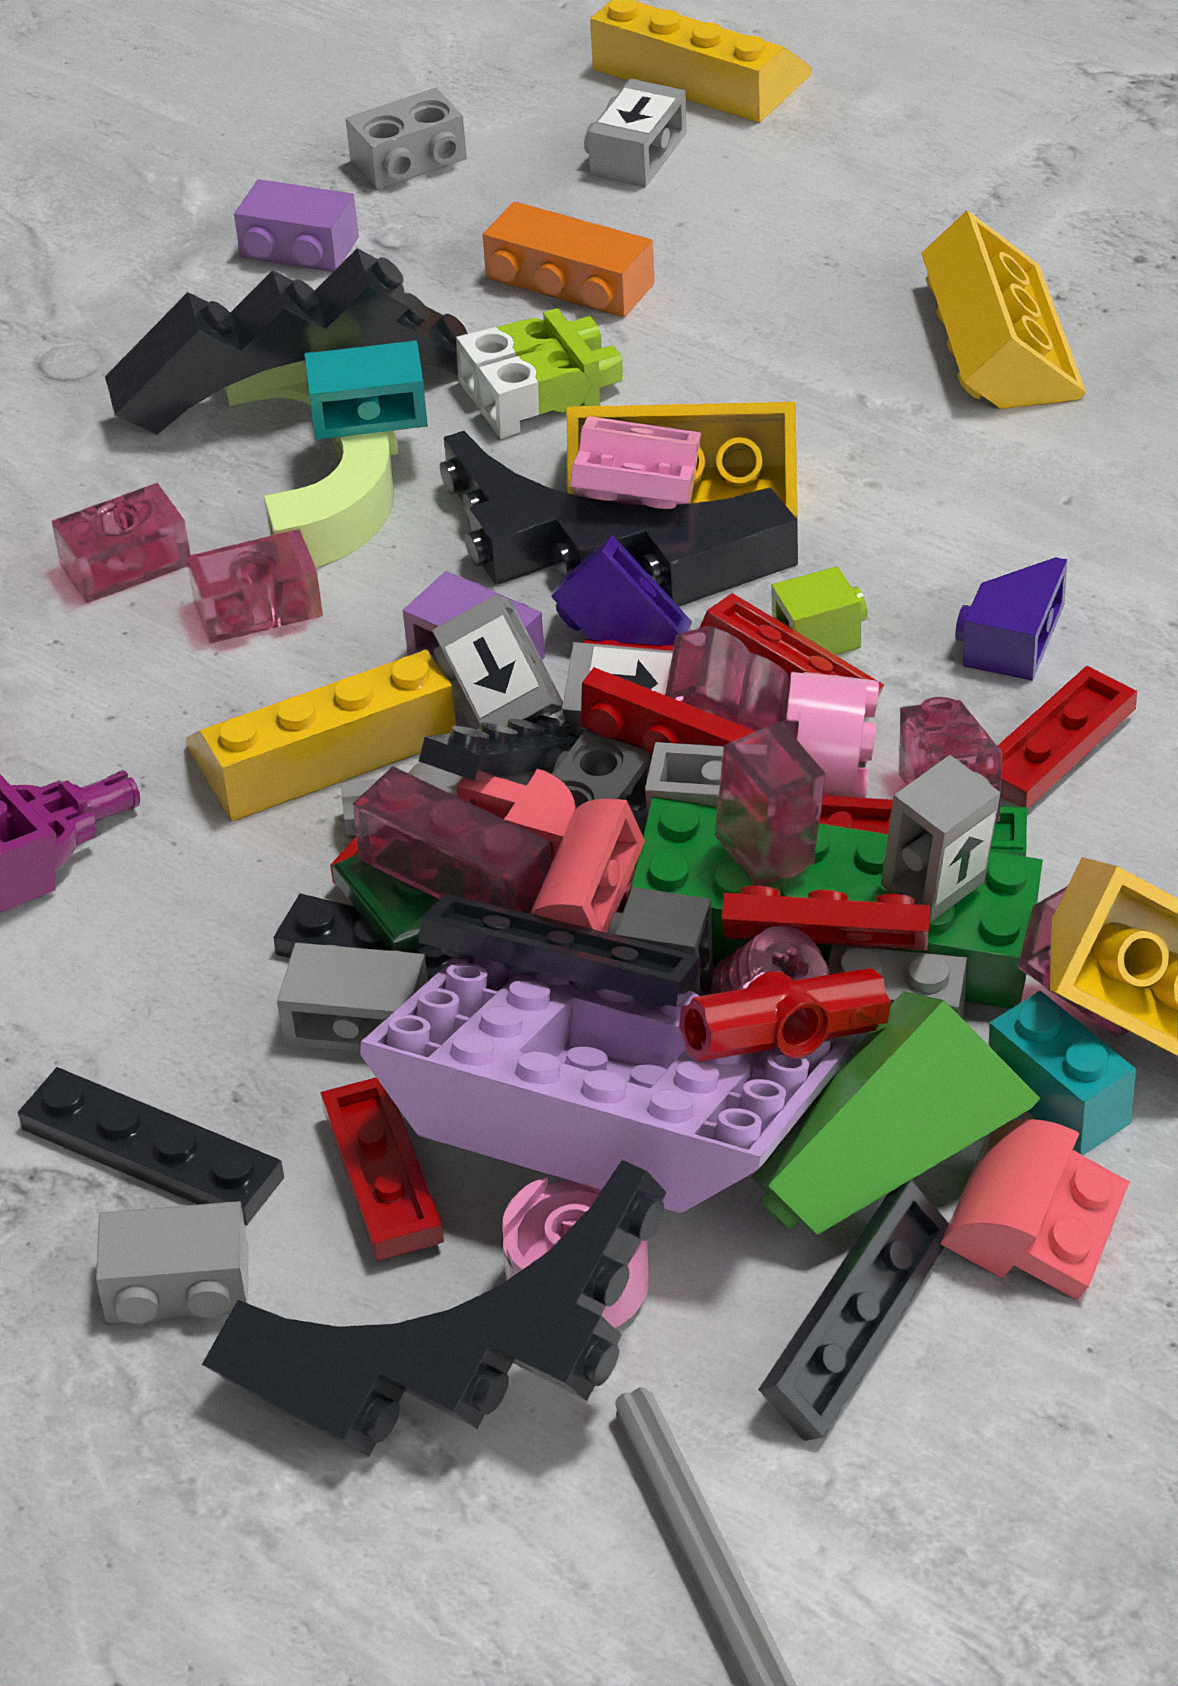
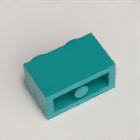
M417 341L304 353L315 440L428 427L424 383Z
M1039 990L989 1023L988 1046L1040 1098L1027 1112L1036 1120L1053 1122L1078 1132L1079 1135L1073 1148L1074 1151L1085 1155L1131 1124L1136 1068L1044 992Z

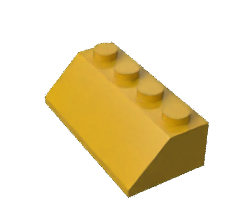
M611 0L590 18L593 70L627 81L634 79L685 90L686 100L758 123L766 118L811 76V66L786 47L764 41L763 38L758 36L741 34L722 28L716 23L702 22L680 15L674 10L660 9L637 0Z
M966 210L921 252L928 273L925 280L935 294L938 304L936 314L945 325L949 337L946 345L956 358L960 371L957 374L958 381L971 396L976 399H980L983 396L1000 409L1079 400L1086 394V390L1040 265Z
M796 401L566 407L568 493L574 494V487H571L570 483L573 462L579 452L582 427L587 417L591 416L700 432L701 439L690 503L728 499L771 487L792 514L798 518Z
M426 649L201 729L185 738L186 745L232 822L421 753L425 736L448 734L451 731V727L456 726L452 685Z
M1082 857L1052 917L1050 991L1178 1056V898L1116 865Z

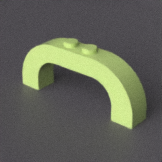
M305 360L262 371L224 387L229 406L272 398L293 399L311 405ZM395 431L331 438L340 464L329 476L307 487L264 495L270 541L281 575L317 568L339 560L366 544L382 528L389 517L394 501L390 456L398 455Z

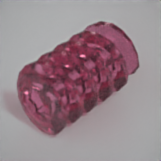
M785 925L774 926L765 929L716 965L710 977V994L746 989L758 976L770 971H781L794 981L829 975L828 966L821 955V951L810 936L798 928Z

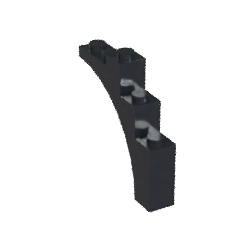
M356 248L315 290L300 279L292 280L272 270L231 312L218 302H208L187 292L105 376L114 415L158 435L186 410L222 388L262 371L305 360L304 353L417 341L420 362L431 364L458 375L456 337L468 333L464 325L455 316L448 313L443 315L425 306L415 295L405 293L402 284L404 281L403 275L394 263L383 257L377 259Z
M464 430L443 437L446 461L440 463V474L448 493L451 495L457 493L462 500L466 516L470 522L471 532L465 534V545L468 555L476 567L481 565L484 567L496 585L556 565L558 572L564 578L612 535L678 606L798 565V520L771 487L728 499L677 504L675 508L670 509L593 500L551 489L513 472L485 453Z
M622 1159L591 1207L549 1251L502 1285L449 1310L394 1324L333 1326L284 1318L237 1300L201 1365L233 1385L370 1457L376 1444L385 1440L395 1427L400 1413L399 1401L404 1392L478 1429L485 1414L488 1415L494 1412L502 1402L509 1384L507 1374L512 1364L587 1401L595 1385H602L610 1377L619 1356L617 1344L622 1334L601 1315L605 1307L614 1305L624 1292L629 1279L628 1264L641 1240H648L657 1230L664 1213L663 1199L667 1192L648 1171Z

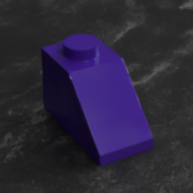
M613 535L566 575L551 595L557 603L555 608L561 619L575 631L582 629L591 640H614L623 643L676 646L685 638L692 624V620Z
M1055 557L980 584L972 605H962L956 623L955 638L956 640L963 641L964 667L1033 681L1065 605L1067 559Z

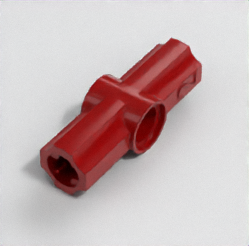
M872 968L795 981L781 971H770L758 976L746 989L692 997L688 1005L681 1006L679 1029L684 1037L686 1052L697 1062L775 1048L790 1058H802L813 1053L826 1039L876 1031L880 1024L888 1023L891 1000L885 990L884 978Z

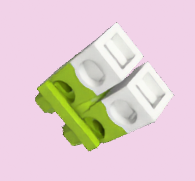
M556 308L543 312V320L538 318L524 319L456 337L458 382L477 408H480L482 415L500 439L519 434L520 420L552 410L564 413L566 412V407L580 405L599 406V388L623 381L622 355L614 345L601 348V333L597 323L591 316L568 322L561 311Z

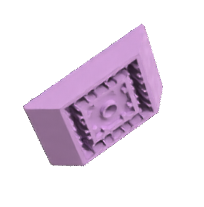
M475 957L470 959L454 958L361 1041L360 1055L418 1136L601 1190L623 1159L648 1171L667 1192L663 1199L665 1209L683 1213L759 1170L850 1056L852 1042L840 1038L826 1039L813 1053L802 1058H790L775 1048L697 1062L686 1052L684 1037L679 1029L681 1006L688 1005L692 997L699 996L694 992L689 991L677 1007L670 1005L665 1007H649L636 1002L630 995L606 989L598 991L581 990L572 986L566 979L542 973L533 975L518 974L508 970L502 963Z

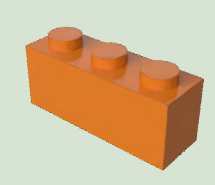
M513 201L482 234L486 278L625 318L655 284L653 239Z

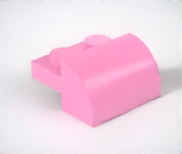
M588 416L582 427L579 452L572 467L570 486L574 487V495L662 509L675 508L677 504H690L701 433Z

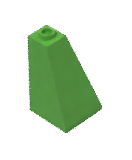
M903 991L890 1006L888 1023L880 1024L876 1031H871L865 1036L759 1170L753 1174L751 1178L766 1192L759 1203L788 1231L798 1224L818 1235L1028 1111L1040 1098L944 1000Z

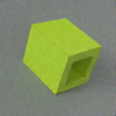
M838 566L771 584L773 618L833 654L861 647V622L867 619L866 601L858 586L851 587Z

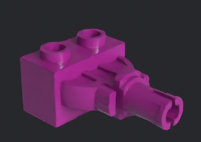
M118 771L102 780L82 787L72 784L69 780L63 782L58 780L43 787L10 785L0 774V912L55 891L56 869L63 866L70 859L77 845L96 837V822L117 813L137 808L140 805L138 786L132 777L128 778L126 771Z

